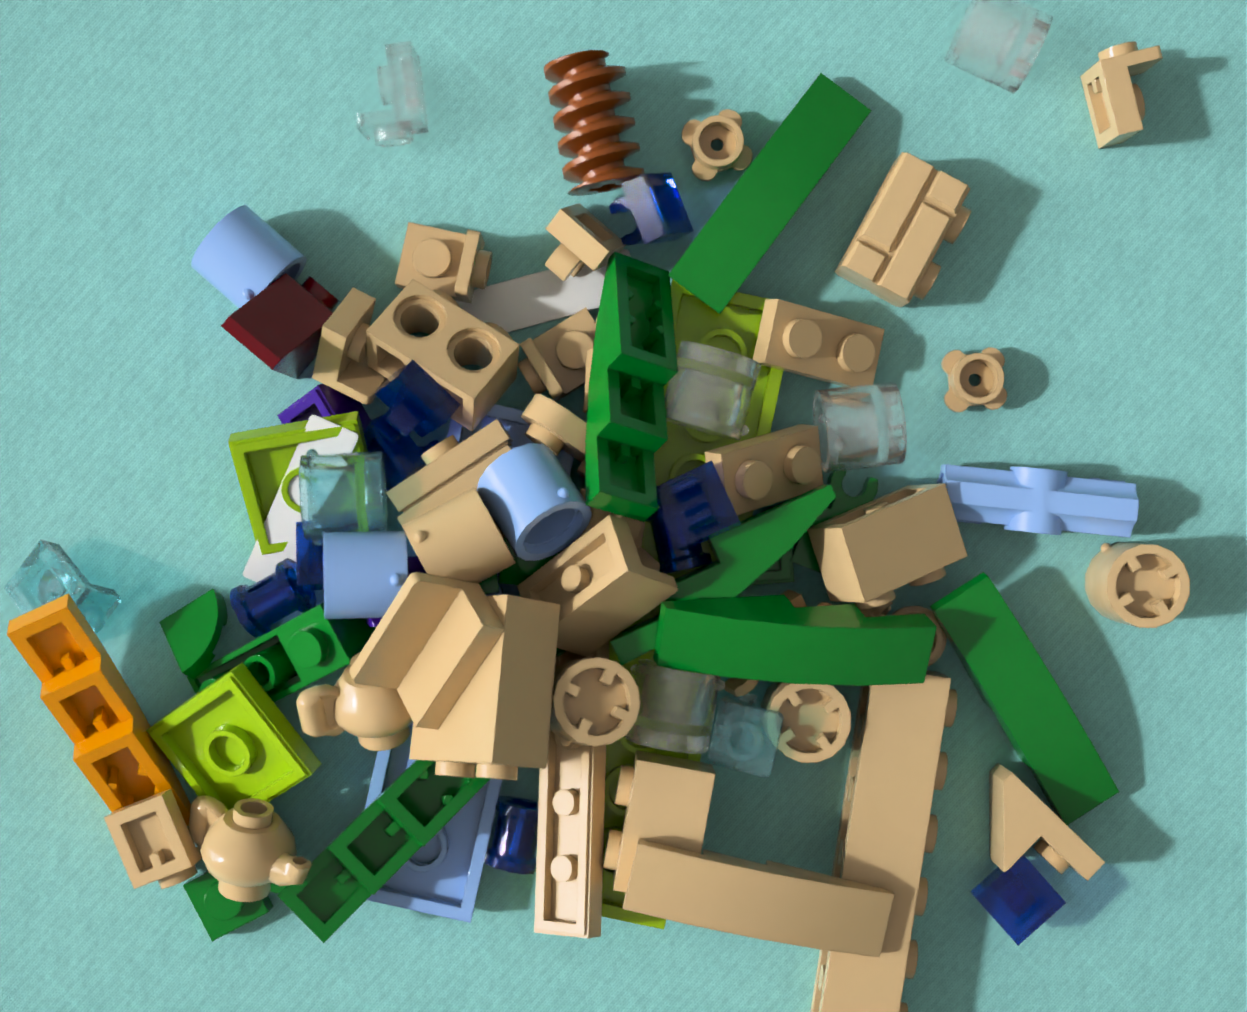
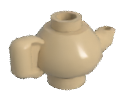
M360 652L351 658L350 665L346 667L334 686L323 684L300 692L296 705L302 731L314 738L322 736L335 737L347 731L358 737L359 743L363 748L371 751H385L403 744L410 735L409 726L413 721L397 689L354 683L349 670Z
M206 795L197 796L191 803L188 830L193 842L201 847L200 852L208 872L219 880L218 890L224 897L238 902H255L269 895L271 883L278 886L301 885L304 883L312 866L311 861L302 856H296L295 837L282 818L274 812L272 804L265 800L248 798L239 800L234 804V808L228 811L224 803L212 796Z

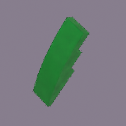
M820 73L668 274V277L720 315L871 113V110Z
M614 252L607 262L596 322L589 379L585 441L586 506L645 522L658 509L654 453L668 440L664 386L678 373L670 277H668L669 271Z
M820 485L707 536L706 538L716 561L676 578L675 582L678 591L665 601L730 598L741 594L795 545L836 498L832 485ZM660 614L623 630L610 640L621 666L655 648Z
M984 572L980 573L929 606L983 702L994 712L1017 755L1031 770L1054 813L1066 825H1069L1119 793L1099 754L1056 681L988 575Z
M785 595L662 601L653 660L660 667L722 677L792 684L853 686L918 684L925 681L937 626L925 613L865 617L855 604L794 607Z
M415 760L311 862L312 866L303 884L286 886L277 896L325 943L371 895H374L421 847L425 846L490 779L476 777V772L475 778L435 775L436 762Z

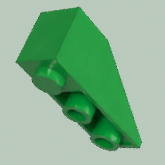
M323 602L214 661L194 679L188 676L187 679L195 694H197L243 662L272 701L276 702L350 664L351 658L362 651L376 627H369L366 624V618L324 619Z

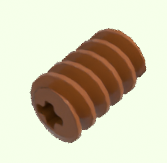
M587 50L568 54L554 59L544 66L545 79L556 83L548 92L550 104L562 109L553 117L554 128L561 133L567 134L558 142L559 154L573 159L562 168L563 177L571 183L579 184L567 193L571 196L592 195L617 190L645 175L644 168L624 165V159L640 151V146L636 142L620 141L619 134L635 126L634 117L615 115L614 109L629 102L631 97L630 92L611 90L610 83L626 76V70L623 66L606 65L605 58L609 56V52L603 50Z

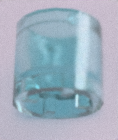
M310 449L306 455H301L299 494L302 526L306 540H313L314 544L322 545L323 532L388 531L387 489L382 451L318 455L315 449Z

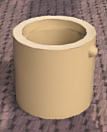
M474 487L402 526L427 574L478 584L515 564L505 541Z
M1119 542L1110 545L1109 543H1104L1101 545V551L1091 559L1085 573L1086 594L1090 604L1101 616L1115 622L1139 628H1157L1173 621L1183 611L1190 596V578L1184 563L1173 551L1159 545Z
M604 657L568 661L555 669L550 730L560 737L562 746H569L571 742L587 746L608 745L624 737L637 720L640 697L638 686L628 670L616 661Z
M773 682L767 688L761 702V721L767 735L786 757L800 763H818L833 757L845 745L851 731V711L845 697L833 685Z

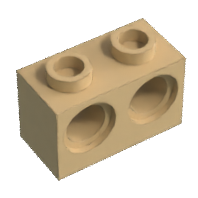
M414 279L407 284L366 330L368 367L472 432L515 381L517 376L520 344L513 341L507 331L497 324L491 322L484 323L461 309L458 303L445 292L440 290L432 291ZM416 332H423L429 335L425 337H416L410 334ZM473 364L481 366L483 369L468 370L462 366Z

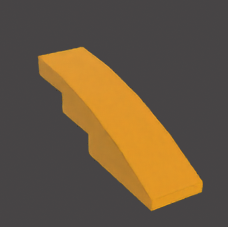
M69 593L10 620L7 636L42 682L40 698L74 743V762L111 812L172 789L185 823L189 826L191 803L169 759L146 731L151 726L139 704Z

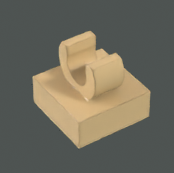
M578 203L561 208L545 228L561 242L548 258L545 266L562 281H566L570 275L575 277L585 265L593 271L607 266L609 257L614 252L620 253L627 244Z

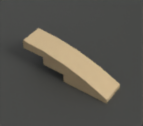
M639 839L622 909L761 940L880 958L895 894L890 890L766 860L765 865L705 849L703 854Z

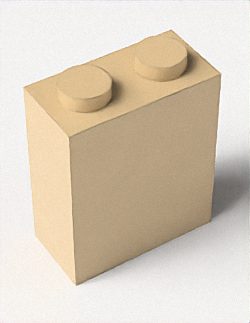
M508 594L490 595L486 597L503 624L504 632L439 729L415 727L414 723L412 726L409 759L436 762L435 775L475 778L476 772V777L517 781L518 767L546 769L560 604Z

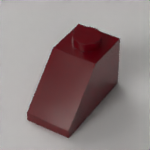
M285 273L229 315L221 327L269 368L298 379L317 356L322 327L332 315V309L339 300L311 276L301 285Z

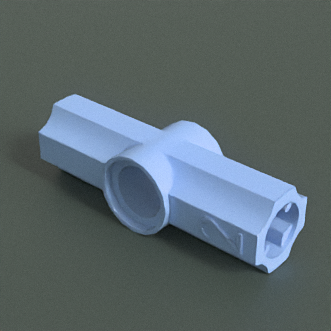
M949 464L941 465L937 484L945 483L957 522L1004 525L1003 530L1061 535L1062 531L1131 538L1133 527L1138 518L1139 498L1137 497L1136 484L1125 483V481L1067 477L1068 472L1042 468L1010 466V471Z

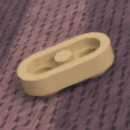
M535 394L521 415V418L530 425L525 433L526 437L534 443L546 445L556 456L563 449L581 462L576 471L586 479L585 441L587 423L550 398L541 394Z

